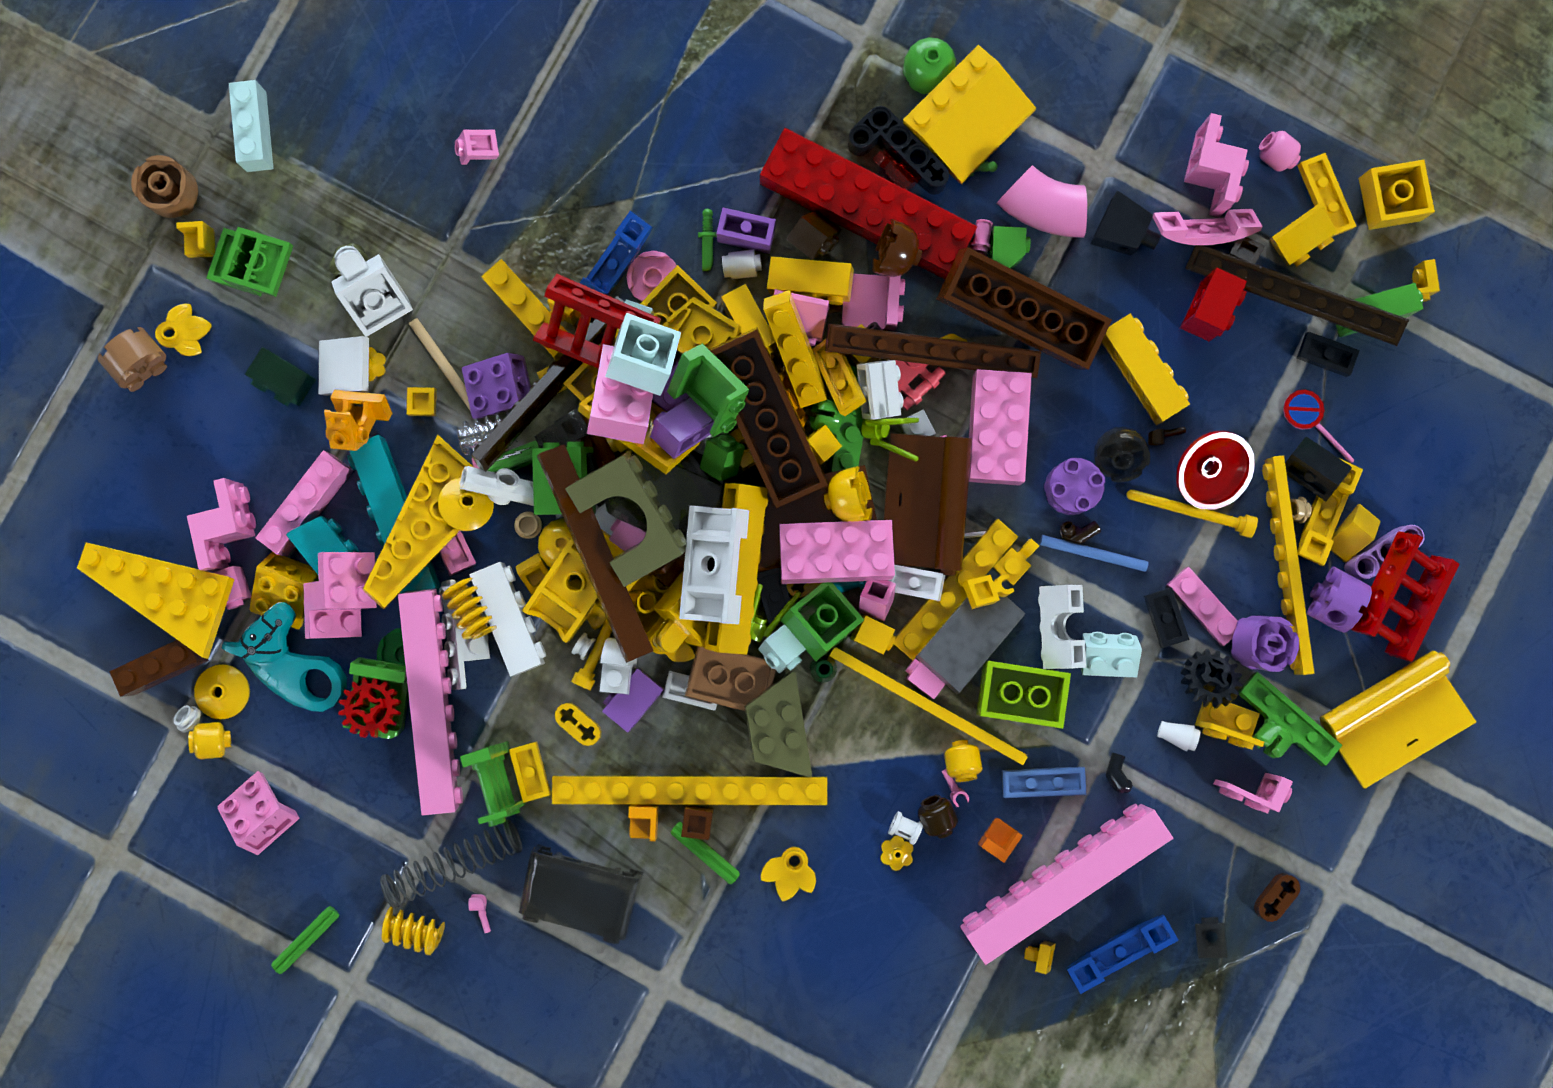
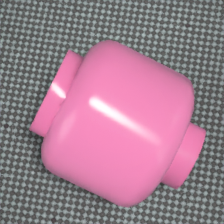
M1285 131L1269 133L1259 145L1260 159L1277 172L1287 168L1292 169L1301 158L1299 155L1301 151L1300 143Z

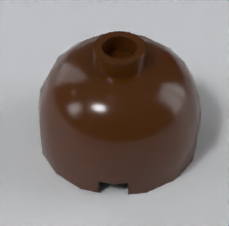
M891 219V224H886L876 247V250L879 251V260L873 258L872 270L874 273L887 277H898L907 273L912 265H918L922 250L918 249L919 240L917 234L910 226Z

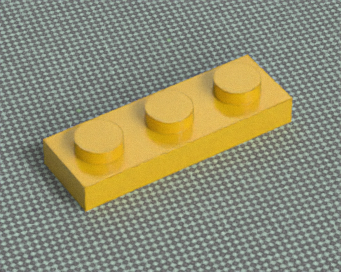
M1326 153L1300 162L1297 167L1314 207L1321 203L1337 230L1332 237L1354 229L1356 223Z
M825 339L812 348V351L839 413L847 416L867 401L846 355L825 351Z

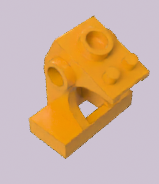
M334 390L330 399L336 412L324 411L327 426L326 438L329 440L330 448L356 451L366 444L375 421H389L392 415L385 394ZM354 404H363V407L354 406Z

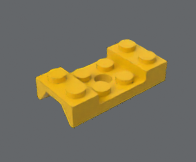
M602 530L613 558L624 552V550L609 540L610 535ZM572 537L522 610L528 615L541 618L556 629L561 640L565 643L573 639L598 600ZM571 575H577L581 578L582 586L580 589H574L570 586L569 578Z

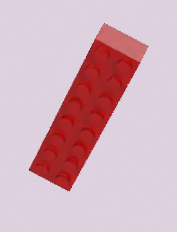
M784 128L760 173V185L811 211H819L830 221L875 244L878 243L886 224H891V219L910 226L917 234L919 240L918 249L922 250L918 266L943 279H946L958 251L968 246L978 227L787 128Z

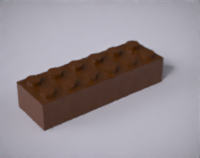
M969 247L958 251L936 299L1078 370H1089L1112 319Z
M758 327L709 349L749 389L744 400L746 404L735 420L775 507L778 508L828 486L827 479Z

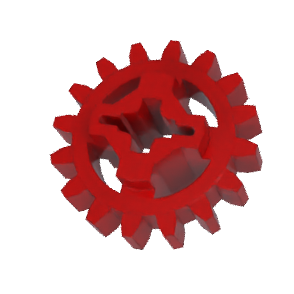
M364 677L362 678V685L352 682L353 690L343 691L348 697L346 700H339V703L344 705L345 708L339 711L338 714L346 716L342 724L346 727L351 726L350 733L356 734L359 732L360 737L367 738L370 732L371 737L378 738L379 730L387 734L388 724L396 726L397 723L393 720V716H399L401 712L396 710L395 706L402 703L401 700L393 698L397 695V690H388L390 683L384 681L380 685V679L373 678L370 683L369 679ZM374 690H379L385 696V699H378ZM371 702L376 706L370 709V713L364 711L366 710V708L370 707ZM386 712L385 716H384L383 719L380 721V718H381L382 715ZM355 717H363L366 726L358 723Z

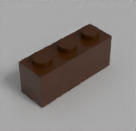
M175 640L109 672L120 697L135 696L209 660L202 658L183 643Z

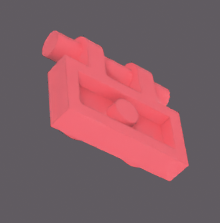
M895 360L901 373L898 389L899 392L906 396L903 400L902 408L908 411L913 405L917 406L922 401V396L931 388L935 389L940 384L939 380L946 375L941 367H937L931 373L926 369L929 364ZM919 375L924 381L915 389H912L908 384Z

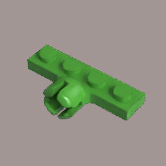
M851 366L858 381L857 367ZM827 399L813 404L811 412L821 415H816V418L810 416L811 427L814 430H818L822 426L827 425L842 446L830 457L828 472L831 473L858 466L863 442L861 427L864 419H862L861 406L847 416H843L839 413L833 400Z
M1254 672L1238 691L1239 695L1264 717V724L1253 738L1265 742V748L1262 752L1272 758L1282 757L1291 744L1294 743L1322 767L1327 766L1342 747L1341 743L1260 673Z

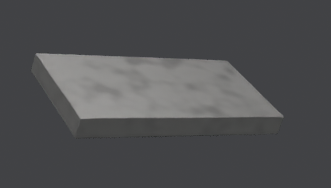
M967 597L918 653L916 658L956 694L960 693L1026 614L1008 597H999L1000 600L998 602L975 609L971 608Z

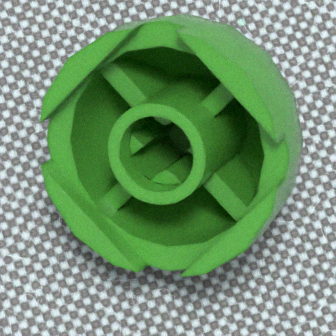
M927 37L914 43L908 50L903 64V74L909 82V86L921 94H929L956 67L957 61L954 50L947 42L939 38Z

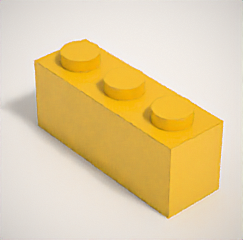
M771 257L767 290L770 295H774L775 290H790L794 294L828 300L829 304L842 305L843 302H850L854 269L851 263Z

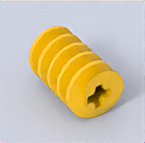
M467 578L450 586L442 594L444 600H450L447 604L448 609L455 610L452 618L455 620L461 619L457 623V628L460 630L466 629L462 633V638L474 640L497 629V626H487L492 616H482L487 606H477L483 598L482 596L473 597L472 594L478 587H468L467 584L473 578Z
M390 906L382 924V941L388 943L392 939V943L395 946H399L403 942L405 949H410L414 944L415 952H420L424 948L425 955H431L441 941L445 922H442L437 929L435 928V919H432L428 925H425V916H421L417 922H414V913L412 912L407 919H404V910L400 909L396 916H393V907Z

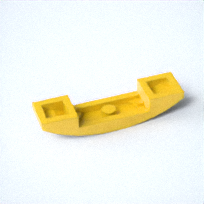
M1347 461L1344 462L1350 465L1352 469L1326 502L1316 496L1311 507V515L1305 522L1300 538L1298 555L1320 566H1324L1334 543L1331 540L1347 499L1349 495L1354 493L1363 469Z

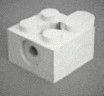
M353 246L341 247L334 256L335 264L342 276L332 281L335 294L365 337L413 310L407 295L379 254L365 261L360 252Z

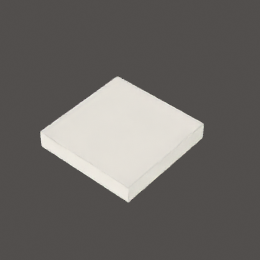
M359 336L319 341V395H332L334 390L368 392V337Z

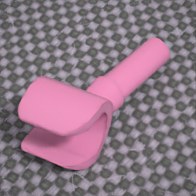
M947 769L942 770L941 772L951 790V801L959 807L956 797L959 794H963L966 801L969 802L968 794L959 788L953 778L947 774Z
M473 894L468 902L469 911L479 912L484 933H488L491 929L486 916V896Z

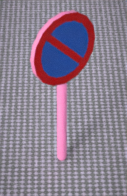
M1297 390L1290 394L1283 406L1284 417L1288 423L1302 430L1311 429L1315 426L1348 462L1353 463L1354 459L1319 423L1325 411L1321 398L1309 390Z

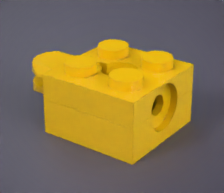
M683 572L653 607L665 620L653 635V644L657 649L669 653H675L684 641L687 644L705 648L708 621L679 619Z

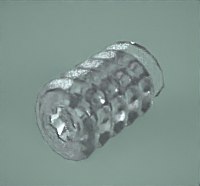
M499 414L495 415V422L493 423L488 416H485L484 425H481L479 420L475 418L473 427H470L467 420L463 421V429H459L457 426L459 444L465 456L470 455L471 448L474 451L476 445L492 433L495 424L502 420Z

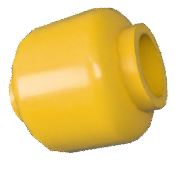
M221 722L196 724L193 731H189L188 734L189 752L194 753L197 759L221 758L224 756L226 748L231 747V732L225 731Z
M958 740L952 742V747L944 752L947 774L951 778H955L956 782H967L977 779V775L982 771L983 767L980 751L976 745L969 744L968 740Z

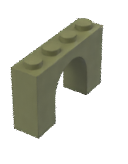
M629 451L565 488L579 513L614 496L629 498L636 502L643 510L647 520V531L643 541L615 556L610 562L624 587L681 556L686 551L685 545L687 544L683 533L679 529L676 530L671 523L672 516L665 505L661 506L656 497L658 493L654 484L650 480L647 481L642 474L643 467L641 462L635 455L632 456Z

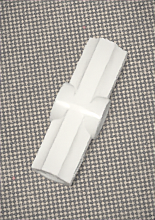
M471 466L464 467L460 480V489L488 495L492 502L499 505H506L510 501L534 506L532 481L520 479L510 469L502 468L495 473L491 471L485 472L482 469Z

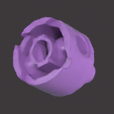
M1070 458L1055 466L1047 475L1044 484L1047 501L1057 512L1066 515L1081 514L1095 507L1101 500L1105 489V477L1091 461L1082 458Z
M1332 567L1323 583L1318 582L1312 588L1310 597L1314 599L1307 610V615L1343 633L1348 632L1362 617L1363 614L1358 612L1363 605L1367 608L1372 594L1371 586L1336 567Z
M1249 616L1239 619L1232 637L1231 654L1234 660L1239 661L1241 665L1249 669L1280 672L1284 670L1282 668L1286 665H1291L1296 659L1299 651V638L1297 632H1293L1290 627L1293 625L1282 617Z

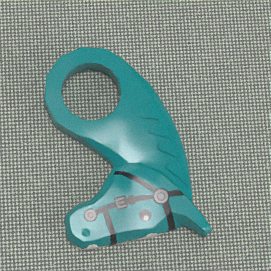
M278 602L271 606L245 630L238 642L224 641L221 648L242 657L251 671L266 687L294 706L310 711L323 712L338 704L339 700H342L345 695L343 691L347 690V677L341 666L331 658L289 652L286 636L289 628L294 623L296 614L287 603ZM310 669L321 670L329 677L332 683V691L328 698H318L308 690L305 678Z

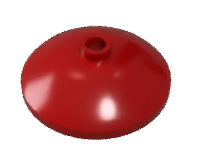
M1214 431L1196 439L1185 450L1177 467L1176 482L1182 497L1194 507L1207 510L1219 509L1235 501L1246 490L1253 476L1255 462L1250 445L1242 437L1229 431Z

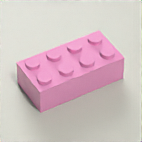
M977 369L973 374L969 438H972L969 482L1021 485L1025 482L1032 373Z
M892 520L779 525L781 584L892 580L895 576Z

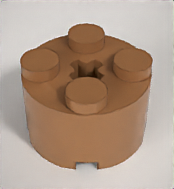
M156 155L145 159L146 162L140 167L137 166L132 175L131 186L135 196L143 205L165 218H176L188 215L193 211L198 197V185L195 177L182 165L170 157Z
M137 327L139 332L134 333L129 329L115 336L104 346L107 350L104 356L99 353L97 358L98 362L121 388H128L130 392L140 389L145 380L152 375H160L167 368V365L164 363L166 354L142 327Z

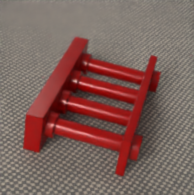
M556 274L547 286L544 297L554 301L549 324L544 322L534 335L533 341L599 369L603 344L613 345L617 328L620 329L626 313L656 324H660L661 318ZM565 306L581 313L575 335L559 329ZM591 317L607 324L600 346L585 340Z
M1398 531L1371 586L1370 602L1367 608L1363 605L1361 606L1359 612L1363 615L1351 630L1373 637L1378 633L1389 641L1385 650L1387 654L1413 662L1460 564L1454 559L1434 555L1428 557L1418 550L1423 539L1422 536ZM1412 560L1425 568L1419 582L1406 574ZM1400 584L1413 592L1407 606L1394 599ZM1388 609L1401 616L1395 631L1382 623Z

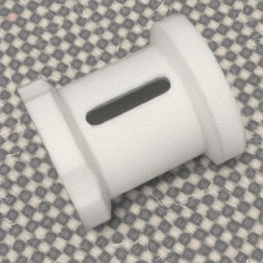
M897 811L889 827L888 834L899 835L914 845L919 838L923 825L920 821L916 823L902 816V812Z

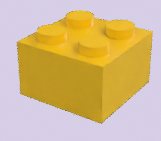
M1425 160L1371 168L1358 178L1369 230L1420 222L1435 212Z

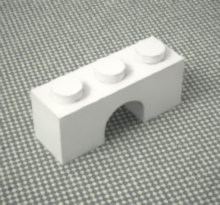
M1082 585L1040 586L1038 603L1041 614L1040 632L1042 635L1041 659L1043 661V669L1086 668L1085 640L1072 639L1067 634L1065 627L1066 621L1071 614L1084 612Z

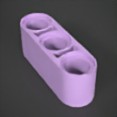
M1406 525L1391 530L1347 561L1344 565L1345 572L1359 580L1370 579L1376 576L1384 561L1380 553L1382 546L1389 551L1397 532L1400 531L1422 536L1423 539L1419 545L1420 547L1425 540L1423 530L1416 525ZM1360 560L1365 564V572L1363 574L1358 570Z

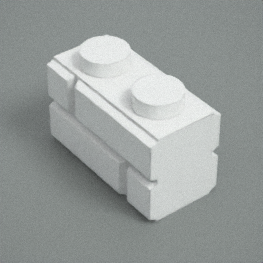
M880 360L856 364L858 383L867 401L861 405L862 419L875 420L901 415L904 401L898 389L901 373L898 365H896V361Z

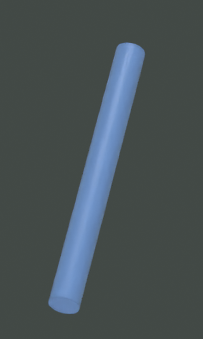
M1042 535L1040 539L1041 546L1144 572L1148 568V561L1046 535Z

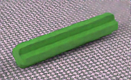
M678 822L672 828L671 835L727 883L733 884L740 875L739 871L702 839L681 837L683 823Z
M332 906L327 907L272 962V968L278 974L285 972L339 917L338 911Z

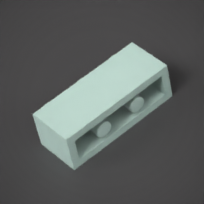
M256 80L229 83L236 163L246 172L274 169L266 91Z

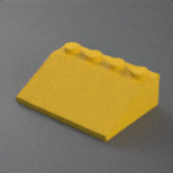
M977 45L903 119V124L947 167L949 174L962 184L1036 110V107L1001 64L981 46Z

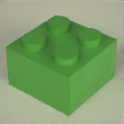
M832 582L820 584L791 607L780 621L785 624L817 662L851 634L864 619Z

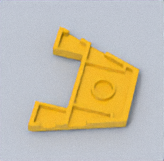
M695 297L691 298L668 317L667 321L662 325L681 332L676 350L681 354L702 343L708 349H711L739 336L741 326Z

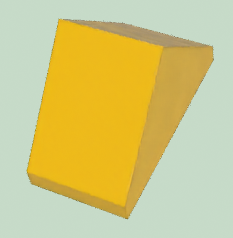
M1358 504L1334 532L1331 539L1334 541L1331 551L1343 562L1349 561L1375 540L1381 521L1361 504Z

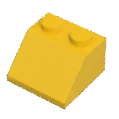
M1319 203L1275 234L1269 242L1287 266L1294 263L1298 267L1310 258L1308 252L1315 247L1322 250L1335 241L1332 235L1337 230L1326 210Z

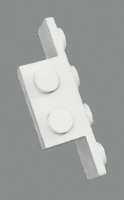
M455 579L441 583L442 587L439 589L441 597L450 586L456 583ZM442 597L444 606L442 622L445 624L447 635L444 650L448 652L450 665L447 677H450L452 690L466 689L464 661L490 659L488 634L474 640L463 639L462 633L466 629L460 630L457 628V623L461 619L455 620L452 618L455 610H449L447 604L450 600H444Z

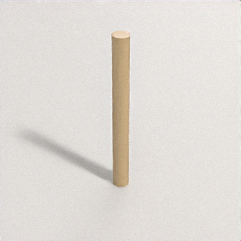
M419 319L412 320L409 323L410 327L470 410L465 384Z

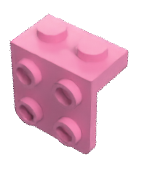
M854 274L850 302H843L842 325L858 327L862 324L867 328L871 323L877 322L882 330L895 331L898 322L903 321L904 306L899 305V295H904L905 279H900L901 276L887 277Z
M1265 773L1256 795L1215 779L1213 784L1220 787L1219 793L1241 802L1244 798V805L1268 814L1269 810L1280 812L1283 803L1288 802L1292 794V788L1290 787L1293 781L1282 776Z

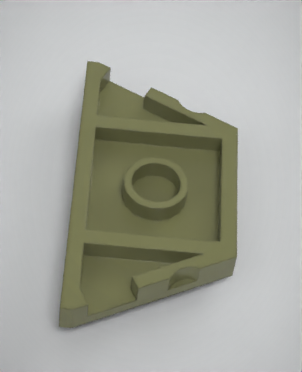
M792 671L787 673L775 685H771L763 691V694L759 697L754 698L744 706L752 757L755 762L806 777H812L796 672Z

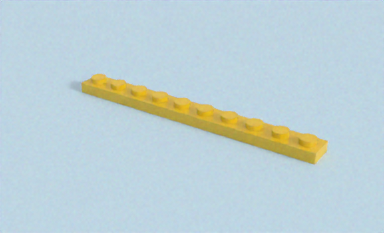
M552 776V804L827 805V777Z

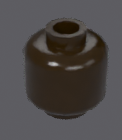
M932 795L921 802V806L918 809V818L923 825L925 833L929 836H937L938 838H945L951 835L958 823V818L951 801L940 795Z

